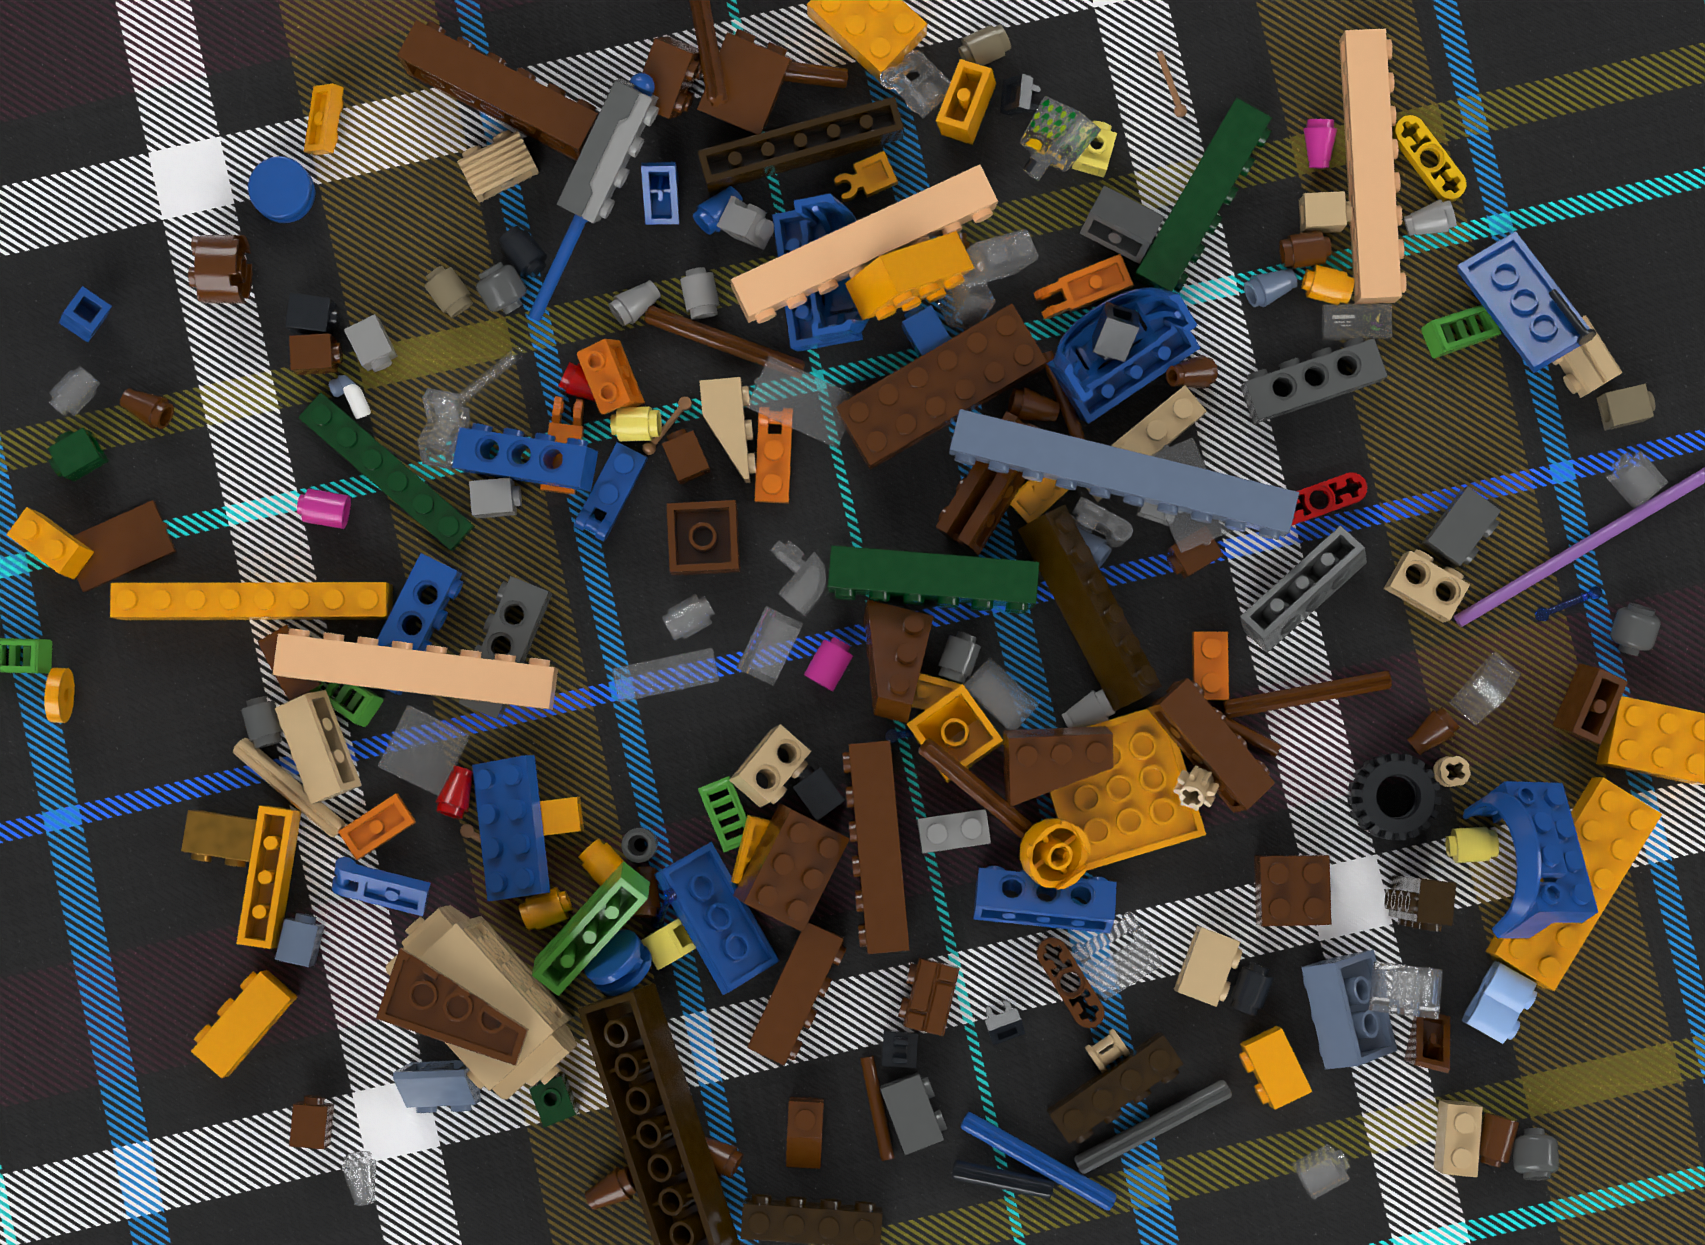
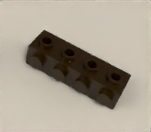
M1392 875L1391 889L1387 888L1385 892L1384 907L1389 909L1388 916L1398 918V925L1441 932V925H1453L1457 883Z
M1158 1032L1133 1049L1127 1057L1123 1056L1106 1068L1105 1072H1100L1047 1109V1112L1070 1144L1075 1140L1079 1144L1094 1133L1092 1128L1103 1120L1108 1124L1123 1113L1121 1107L1131 1100L1136 1104L1151 1094L1149 1088L1159 1081L1165 1084L1174 1079L1180 1073L1177 1068L1182 1066L1183 1062L1165 1036Z
M751 1194V1198H744L740 1239L818 1245L881 1244L883 1213L882 1207H876L874 1202L856 1201L855 1205H843L841 1200L820 1199V1203L806 1202L807 1198L799 1196H787L786 1200H772V1196L768 1194Z

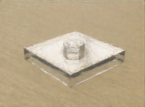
M407 705L378 767L439 796L453 767L456 766L470 738V734L415 707Z

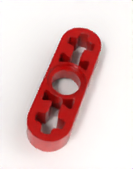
M1350 472L1296 491L1299 492V496H1302V505L1309 515L1304 516L1303 509L1296 511L1291 526L1359 502L1367 493L1366 480L1360 474ZM1346 480H1349L1351 484L1357 483L1359 489L1354 492V498H1352L1350 493L1338 496L1337 499L1340 504H1335V494L1329 485L1333 484L1334 491H1337L1347 485ZM1313 491H1322L1327 495L1328 504L1324 509L1318 510L1311 506L1309 498Z

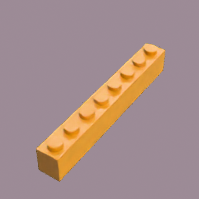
M387 582L111 583L110 617L119 620L388 619L393 609V585Z

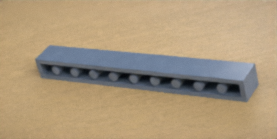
M962 409L959 410L949 454L955 455V461L959 463L975 465V461L989 464L988 469L999 473L1008 474L1009 469L1023 472L1022 477L1032 481L1042 482L1043 477L1057 480L1056 486L1064 489L1076 490L1077 486L1089 488V494L1101 498H1110V494L1124 497L1123 502L1130 505L1143 507L1144 502L1158 505L1157 511L1171 515H1177L1179 510L1191 513V519L1195 521L1211 523L1212 519L1225 522L1224 527L1245 532L1246 527L1259 530V536L1273 540H1279L1280 536L1285 537L1290 533L1299 492Z

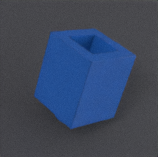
M82 286L62 313L59 323L86 342H89L107 318L112 306Z
M919 305L904 315L906 320L902 321L901 328L918 357L925 355L951 339L932 305L923 309L922 305Z

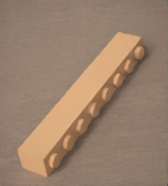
M1386 28L1345 30L1339 43L1348 197L1352 208L1350 232L1353 278L1355 279L1354 300L1355 305L1395 303L1402 297V293L1406 291L1405 272H1400V259L1404 258L1403 239H1398V226L1402 224V208L1400 205L1396 206V193L1400 191L1399 172H1394V159L1398 158V141L1392 138V126L1396 125V107L1390 105V93L1394 91V74L1388 71V60L1392 58V41L1386 37Z
M979 164L731 279V288L748 323L757 320L758 324L775 317L777 315L775 311L785 306H788L789 309L796 308L807 302L806 296L819 291L820 295L836 289L839 286L837 282L847 277L853 278L881 255L930 240L940 234L946 235L955 231L959 232L962 230L961 225L968 221L974 220L975 223H979L993 215L992 210L996 208L998 200Z
M289 628V635L278 633L272 674L275 676L553 710L558 669L550 667V660L530 658L529 664L516 663V656L495 654V659L491 660L481 658L482 652L461 649L459 656L447 654V648L427 645L426 651L412 650L413 643L392 641V647L378 646L379 639L358 637L357 643L344 642L345 635L324 633L323 639L310 637V631Z

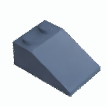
M461 1060L410 1062L393 1072V1080L406 1108L416 1107V1113L437 1112V1106H451V1112L471 1111V1105H476L481 1101L480 1088L467 1076L469 1069Z

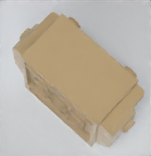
M449 905L438 908L426 920L419 917L405 930L409 935L402 941L405 950L529 1029L517 1065L446 1043L468 1067L467 1076L478 1088L482 1089L485 1086L488 1091L492 1089L501 1099L505 1100L510 1098L525 1083L534 1086L540 1080L545 1085L561 1071L556 1065L577 1046L571 1030L566 1025L573 1016L545 985L532 976V971L482 916L470 919ZM397 955L386 965V972L389 976L391 975Z

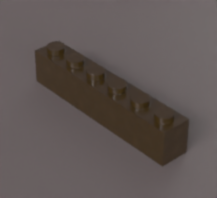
M894 96L699 150L698 155L708 192L710 193L727 188L728 186L739 185L901 140L904 135V127Z
M1066 505L1056 508L1018 529L1034 562H1039V571L1113 710L1116 711L1162 687L1155 670L1151 667L1140 646L1139 640L1128 624L1123 610L1112 594L1107 580L1102 575L1091 554L1090 548L1086 545Z

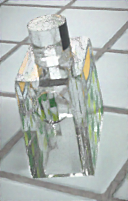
M1045 96L1021 138V145L1032 153V156L1022 170L1038 181L1049 165L1063 172L1067 171L1099 134L1101 129L1080 111Z

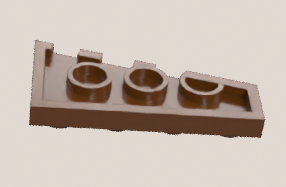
M404 948L399 949L376 1016L378 1020L512 1065H517L529 1030Z

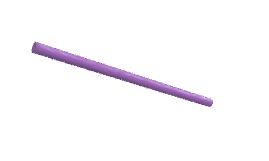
M1705 467L1454 616L1456 623L1459 627L1465 626L1705 483Z

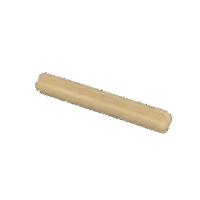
M244 738L236 744L233 753L330 837H335L339 834L338 831L344 828L345 822L324 803L310 804L303 786L259 748L255 749L254 744L248 738Z

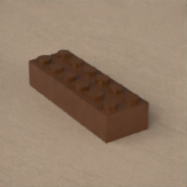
M417 20L415 21L397 54L408 75L575 161L578 160L598 117V113L595 112L597 108L583 99H578L575 102L565 97L567 93L554 84L548 83L546 87L536 82V76L525 69L518 68L515 71L505 66L506 61L491 52H488L486 56L475 50L476 46L462 37L454 40L446 36V30L433 22L428 21L425 25Z
M1010 304L835 407L836 414L868 468L872 470L957 420L960 409L971 412L1044 369L1047 360L1014 305Z
M890 740L848 744L849 752H842L844 773H851L852 786L845 788L847 808L854 807L855 821H849L850 842L858 843L859 855L852 856L853 876L861 877L862 887L861 890H855L857 912L864 911L865 924H858L860 947L867 946L868 954L909 951Z

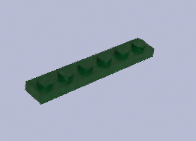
M320 392L298 417L452 552L475 527L323 393Z

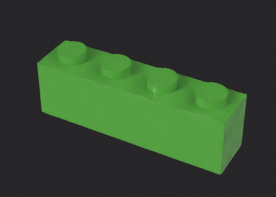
M623 861L538 954L534 961L532 976L559 996L648 899L650 882Z

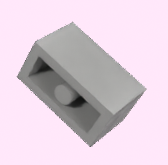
M986 809L917 819L921 853L991 843Z

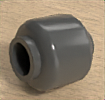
M499 262L478 275L480 280L476 284V290L490 311L497 312L503 310L506 315L523 305L520 298L526 294L527 288L513 265L504 266L502 262Z
M1629 603L1628 607L1618 609L1610 637L1619 644V651L1638 656L1640 650L1648 651L1653 649L1661 626L1660 619L1655 616L1656 610L1635 603Z
M1543 1128L1523 1129L1524 1135L1515 1138L1512 1149L1514 1170L1523 1174L1524 1180L1551 1179V1174L1559 1169L1557 1139L1550 1135H1545V1129Z

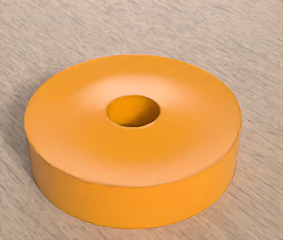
M52 668L48 674L44 705L49 722L66 723L70 719L74 705L75 685L72 671L69 668Z

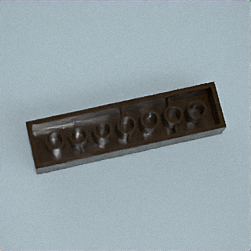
M655 983L578 1008L654 1245H740Z

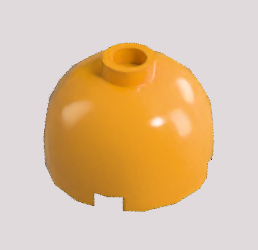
M1058 818L1044 819L1032 825L1024 834L1020 844V861L1023 870L1037 884L1046 888H1056L1057 890L1065 889L1075 884L1085 874L1088 867L1085 865L1087 853L1091 855V846L1087 835L1073 823Z

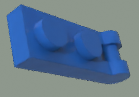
M616 442L586 503L575 520L574 527L582 531L587 529L595 533V538L605 542L648 458ZM596 508L607 513L602 522L592 517Z
M340 857L336 860L334 869L336 876L332 882V891L335 894L419 916L424 915L430 882L358 865L349 857Z

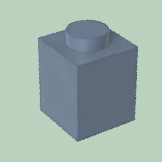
M296 913L295 918L284 919L275 960L305 967L315 966L325 925L315 923L317 917L302 913Z

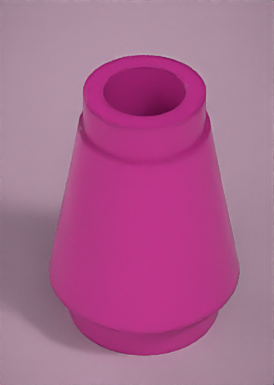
M1308 119L1307 128H1303L1309 168H1329L1337 128H1334V120Z

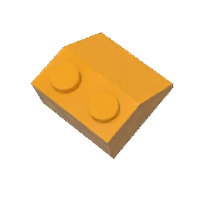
M963 684L907 723V726L920 745L926 739H932L967 769L1003 744V739ZM938 770L947 783L951 781L946 775H944L940 770Z

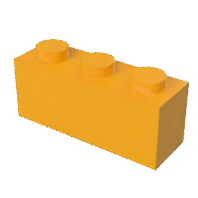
M268 970L260 971L258 974L252 972L240 985L243 992L236 1000L228 999L218 1010L217 1014L220 1018L212 1027L207 1024L194 1038L197 1045L191 1052L220 1078L231 1075L298 997Z

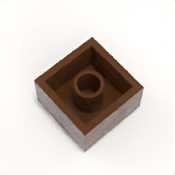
M669 36L654 38L642 72L648 74L654 81L655 90L653 95L658 97L655 105L659 108L658 115L671 119L682 115L683 111L688 112L695 93L691 92L694 80H700L703 75L698 48Z
M736 500L666 503L669 567L672 576L740 572Z
M1330 855L1254 856L1256 925H1332Z

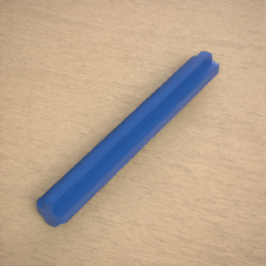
M968 1112L962 1120L961 1128L967 1133L1104 1210L1109 1211L1113 1207L1117 1196L1109 1189L971 1112Z

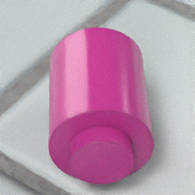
M307 489L305 495L300 494L298 498L297 514L301 515L302 521L306 523L344 529L349 519L351 498L349 495Z
M832 637L830 642L823 639L804 676L833 692L853 658V655L848 653L851 646L835 637Z

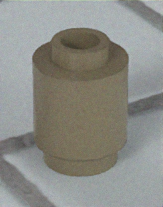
M999 24L995 27L989 25L962 38V46L958 48L962 60L984 66L1005 56V52L1011 49V44L1006 31Z
M439 266L426 276L428 282L424 287L441 311L448 313L451 318L458 316L473 304L469 297L471 293L452 267L445 269L443 266Z

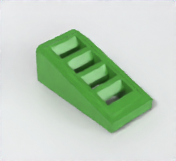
M1483 305L1432 320L1421 328L1432 358L1447 355L1501 334L1498 325ZM1476 315H1479L1485 332L1481 333L1475 319ZM1463 320H1466V323L1472 335L1470 337L1467 333ZM1451 324L1453 325L1454 331L1458 338L1457 341H1455V338L1449 326Z
M0 638V672L49 674L52 666L51 640ZM7 645H9V663H8V666H6V647H7ZM21 646H23V666H20Z
M321 682L322 684L310 690V692L322 691L320 688L324 682ZM329 683L325 690L332 707L359 726L366 727L383 703L384 699L367 687L345 684L336 698H333L332 696L340 684ZM352 691H357L347 707L343 705Z
M731 776L698 788L724 852L740 846L742 835L727 840L725 834L741 827L744 828L747 819L735 786L729 781ZM728 789L730 795L711 802L710 795ZM733 801L735 808L718 815L716 814L714 808ZM738 814L739 821L721 827L719 821Z

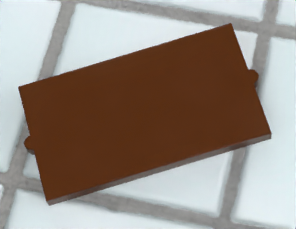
M154 500L73 535L74 538L94 551L91 558L76 577L84 593L176 552L167 531L169 525L163 522Z

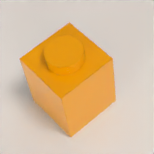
M580 797L540 801L544 836L584 831Z

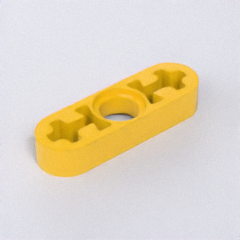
M1413 115L1402 117L1392 130V138L1397 139L1398 148L1438 200L1441 199L1442 202L1448 200L1451 202L1456 201L1466 189L1464 175L1420 118ZM1403 125L1406 128H1411L1412 126L1415 128L1416 132L1413 134V137L1418 144L1422 139L1426 141L1415 153L1412 148L1416 145V142L1412 137L1404 138L1401 134L1404 131ZM1426 150L1433 151L1438 157L1437 166L1433 168L1425 167L1420 161L1421 153ZM1444 165L1447 170L1442 173V176L1439 175L1434 179L1432 175L1436 174ZM1445 180L1448 182L1454 180L1457 185L1454 187L1455 193L1452 190L1447 192L1443 190L1442 187L1445 184Z

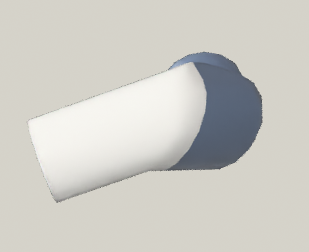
M338 375L337 379L329 381L328 385L334 397L345 394L355 419L365 417L371 413L361 388L347 375Z

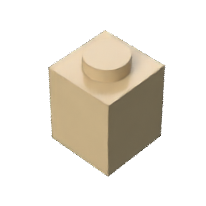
M1345 191L1304 193L1299 200L1301 233L1319 230L1322 233L1341 232L1346 227L1347 222L1351 221L1352 217L1351 202L1346 201Z

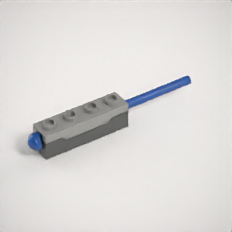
M637 73L631 77L630 82L624 79H616L557 202V205L575 215L528 314L530 318L536 321H541L585 224L588 221L595 223L600 221L601 218L606 219L609 216L615 203L611 197L616 187L621 188L628 177L629 170L626 169V165L631 156L635 158L644 143V139L640 136L645 126L650 127L658 114L659 108L655 106L658 97L653 95L655 84L648 74Z

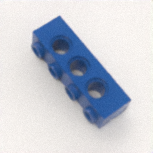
M476 423L472 424V429L459 427L452 468L467 473L511 478L512 480L591 492L598 451L587 447L588 441L568 438L567 443L555 442V436L536 433L534 439L524 437L523 431L504 428V432L501 434L492 432L493 427ZM498 444L499 452L496 457L491 459L490 449L493 445ZM529 448L531 452L530 459L522 464L521 455ZM561 453L563 457L562 464L554 469L553 459L557 454Z
M420 553L377 638L379 639L378 646L392 647V641L413 643L412 650L426 651V646L433 644L429 639L434 629L440 630L447 618L448 612L444 610L450 598L455 600L463 586V581L460 580L462 573ZM433 586L438 593L437 599L432 604L426 605L421 598L422 592L425 588ZM412 617H419L422 622V628L416 635H409L406 630V624ZM388 690L397 695H402L403 693L402 691Z
M999 866L979 868L976 880L973 919L1110 934L1115 921L1117 882L1108 881L1103 877L1080 878L1075 884L1065 889L1057 890L1056 888H1046L1037 884L1024 870L1020 872L1006 871ZM1012 890L1018 894V897L1009 898L1003 894V891ZM1047 894L1053 900L1049 902L1042 901L1037 895ZM1080 897L1087 904L1078 905L1072 901V898Z

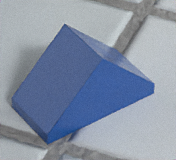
M676 162L641 163L645 224H679V173Z

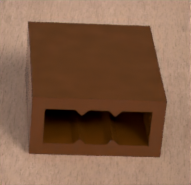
M737 29L735 34L726 33L719 51L728 100L726 104L713 107L710 101L707 100L706 90H704L697 110L752 133L761 134L764 133L793 58L786 56L788 49L771 42L768 43L766 48L754 43L755 35Z

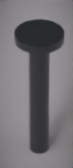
M1556 289L1550 291V297L1580 335L1577 343L1583 345L1592 340L1597 334L1595 329L1587 330Z

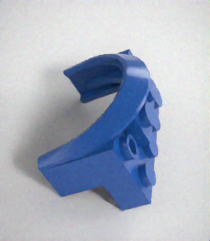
M832 194L794 200L795 210L772 214L778 257L852 224L857 220L853 213ZM850 277L837 282L839 286L836 289L824 294L825 306L819 291L806 296L807 302L796 308L789 309L788 306H785L791 349L799 352L863 340L862 331L869 319L862 320L845 285L850 280Z
M1161 288L1132 290L1103 302L1078 319L1063 335L1054 359L1048 362L1047 365L1079 418L1089 424L1165 373L1170 366L1178 364L1199 350L1200 346L1191 332L1198 325L1180 294ZM1106 302L1137 310L1147 326V330L1145 331L1139 322L1140 328L1133 343L1140 339L1142 340L1130 349L1125 362L1115 359L1101 369H1098L1107 360L1093 352L1092 335Z
M1504 781L1489 794L1464 810V819H1468L1471 816L1492 817L1493 823L1504 819L1512 836L1517 863L1516 888L1509 910L1492 928L1497 938H1531L1552 923H1583L1598 913L1563 783Z

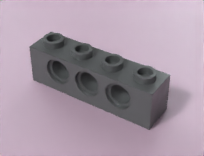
M1362 336L1344 342L1343 349L1332 352L1330 347L1312 353V359L1300 363L1299 358L1283 362L1279 364L1280 370L1268 374L1267 369H1262L1248 374V381H1245L1240 387L1253 424L1382 382L1388 376L1375 339L1364 341ZM1338 360H1345L1350 363L1352 367L1351 375L1346 376L1338 371ZM1306 371H1314L1319 375V386H1311L1306 382ZM1280 381L1285 383L1288 387V396H1277L1272 388L1273 382Z
M1340 525L1240 616L1243 631L1268 653L1367 563L1365 547Z
M510 576L508 583L503 581L496 596V600L500 602L496 613H490L484 624L483 632L487 633L482 646L477 645L474 651L482 652L481 658L494 660L496 654L494 650L495 643L500 638H508L511 643V650L507 655L516 656V663H525L552 593ZM520 606L524 611V618L519 624L512 625L507 619L508 611L512 607ZM460 699L458 703L499 720L502 719L507 704Z

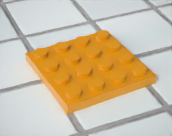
M1147 709L1087 726H1106L1113 733V768L1049 792L1056 817L1078 826L1088 837L1091 855L1087 853L1085 865L1088 867L1086 871L1206 835L1199 809L1195 811V809L1181 805L1179 794L1173 792L1181 771H1187L1181 750Z

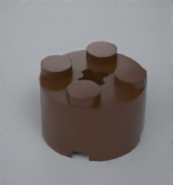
M193 236L191 250L195 258L194 267H189L188 281L190 287H196L198 301L202 303H246L245 299H249L252 287V264H247L244 253H251L246 236Z

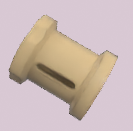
M1460 756L1442 757L1435 762L1433 767L1434 779L1444 787L1464 785L1471 775L1469 763ZM1456 765L1454 772L1458 774L1457 777L1447 778L1449 771L1446 769V766Z
M1113 1028L1109 1030L1108 1036L1095 1045L1084 1047L1101 1073L1106 1071L1107 1065L1120 1056L1124 1055L1127 1057L1130 1054Z

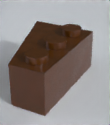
M867 600L863 624L866 632L867 657L869 658L870 685L875 716L908 723L933 615Z
M1106 726L1003 731L1005 799L1010 807L1113 768V733Z

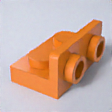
M603 339L577 352V357L601 414H608L621 407H637L645 403L619 340Z

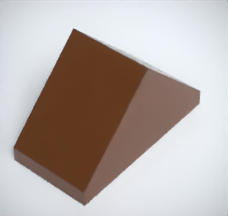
M1416 1009L1404 1061L1416 1066L1448 1073L1450 1070V1016Z

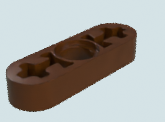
M1055 937L1044 938L1036 948V956L1075 1021L1085 1028L1098 1026L1102 1022L1105 1012L1096 993L1065 943ZM1047 944H1051L1053 947L1060 946L1061 951L1057 953L1060 961L1064 964L1069 959L1071 966L1061 968L1055 976L1051 972V969L1057 968L1054 961L1050 958L1046 960L1043 958V955L1047 952L1045 948ZM1068 972L1077 974L1080 979V985L1074 992H1066L1060 985L1062 976ZM1085 989L1089 992V995L1083 996L1089 1006H1097V1010L1094 1011L1095 1019L1092 1021L1087 1017L1080 1018L1079 1014L1083 1012V1009L1078 1001L1073 1005L1069 1002V999L1080 996Z

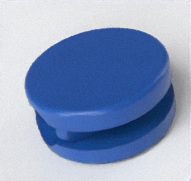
M276 156L262 161L254 168L248 182V193L254 207L267 219L277 223H291L304 217L311 209L315 199V185L310 174L300 163L288 157Z
M622 929L584 968V972L602 994L617 996L628 992L642 981L650 969L652 955L633 931Z

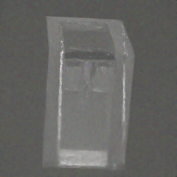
M1494 651L1449 703L1474 725H1477L1508 697L1521 673Z

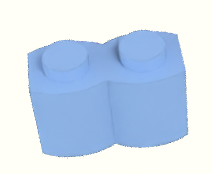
M1494 961L1486 973L1478 992L1464 1013L1462 1021L1502 1044L1506 1039H1513L1520 1027V1022L1517 1021L1523 1009L1528 1010L1536 999L1537 992L1534 989L1537 983L1502 963Z

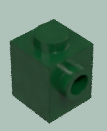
M81 428L76 432L68 431L59 435L54 440L55 444L47 448L52 456L49 459V463L54 472L59 477L63 476L73 482L109 462L93 432L85 428Z
M565 1072L557 1076L555 1075L545 1085L539 1080L537 1084L529 1088L544 1128L572 1117L580 1111Z

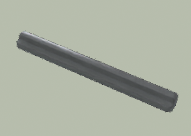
M1220 1080L1076 1155L1074 1158L1079 1171L1082 1174H1086L1231 1098V1090L1224 1080Z

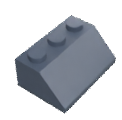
M1374 949L1326 959L1301 967L1304 976L1303 983L1310 1002L1311 1017L1315 1024L1319 1041V1052L1323 1058L1325 1070L1360 1066L1398 1051Z

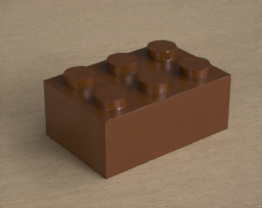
M780 803L733 896L744 904L803 932L850 839Z

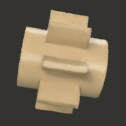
M1194 766L1190 774L1185 770L1181 771L1173 792L1179 794L1181 805L1198 811L1203 803L1208 807L1212 805L1216 798L1215 794L1219 784L1214 783L1211 771L1208 772L1205 769Z

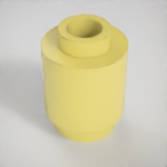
M621 407L617 409L616 414L611 415L612 435H617L620 442L652 441L653 437L661 436L662 418L660 410H652L651 407Z
M1487 827L1452 829L1451 836H1446V853L1448 857L1453 856L1455 863L1490 861L1491 857H1498L1499 839L1496 830H1488Z

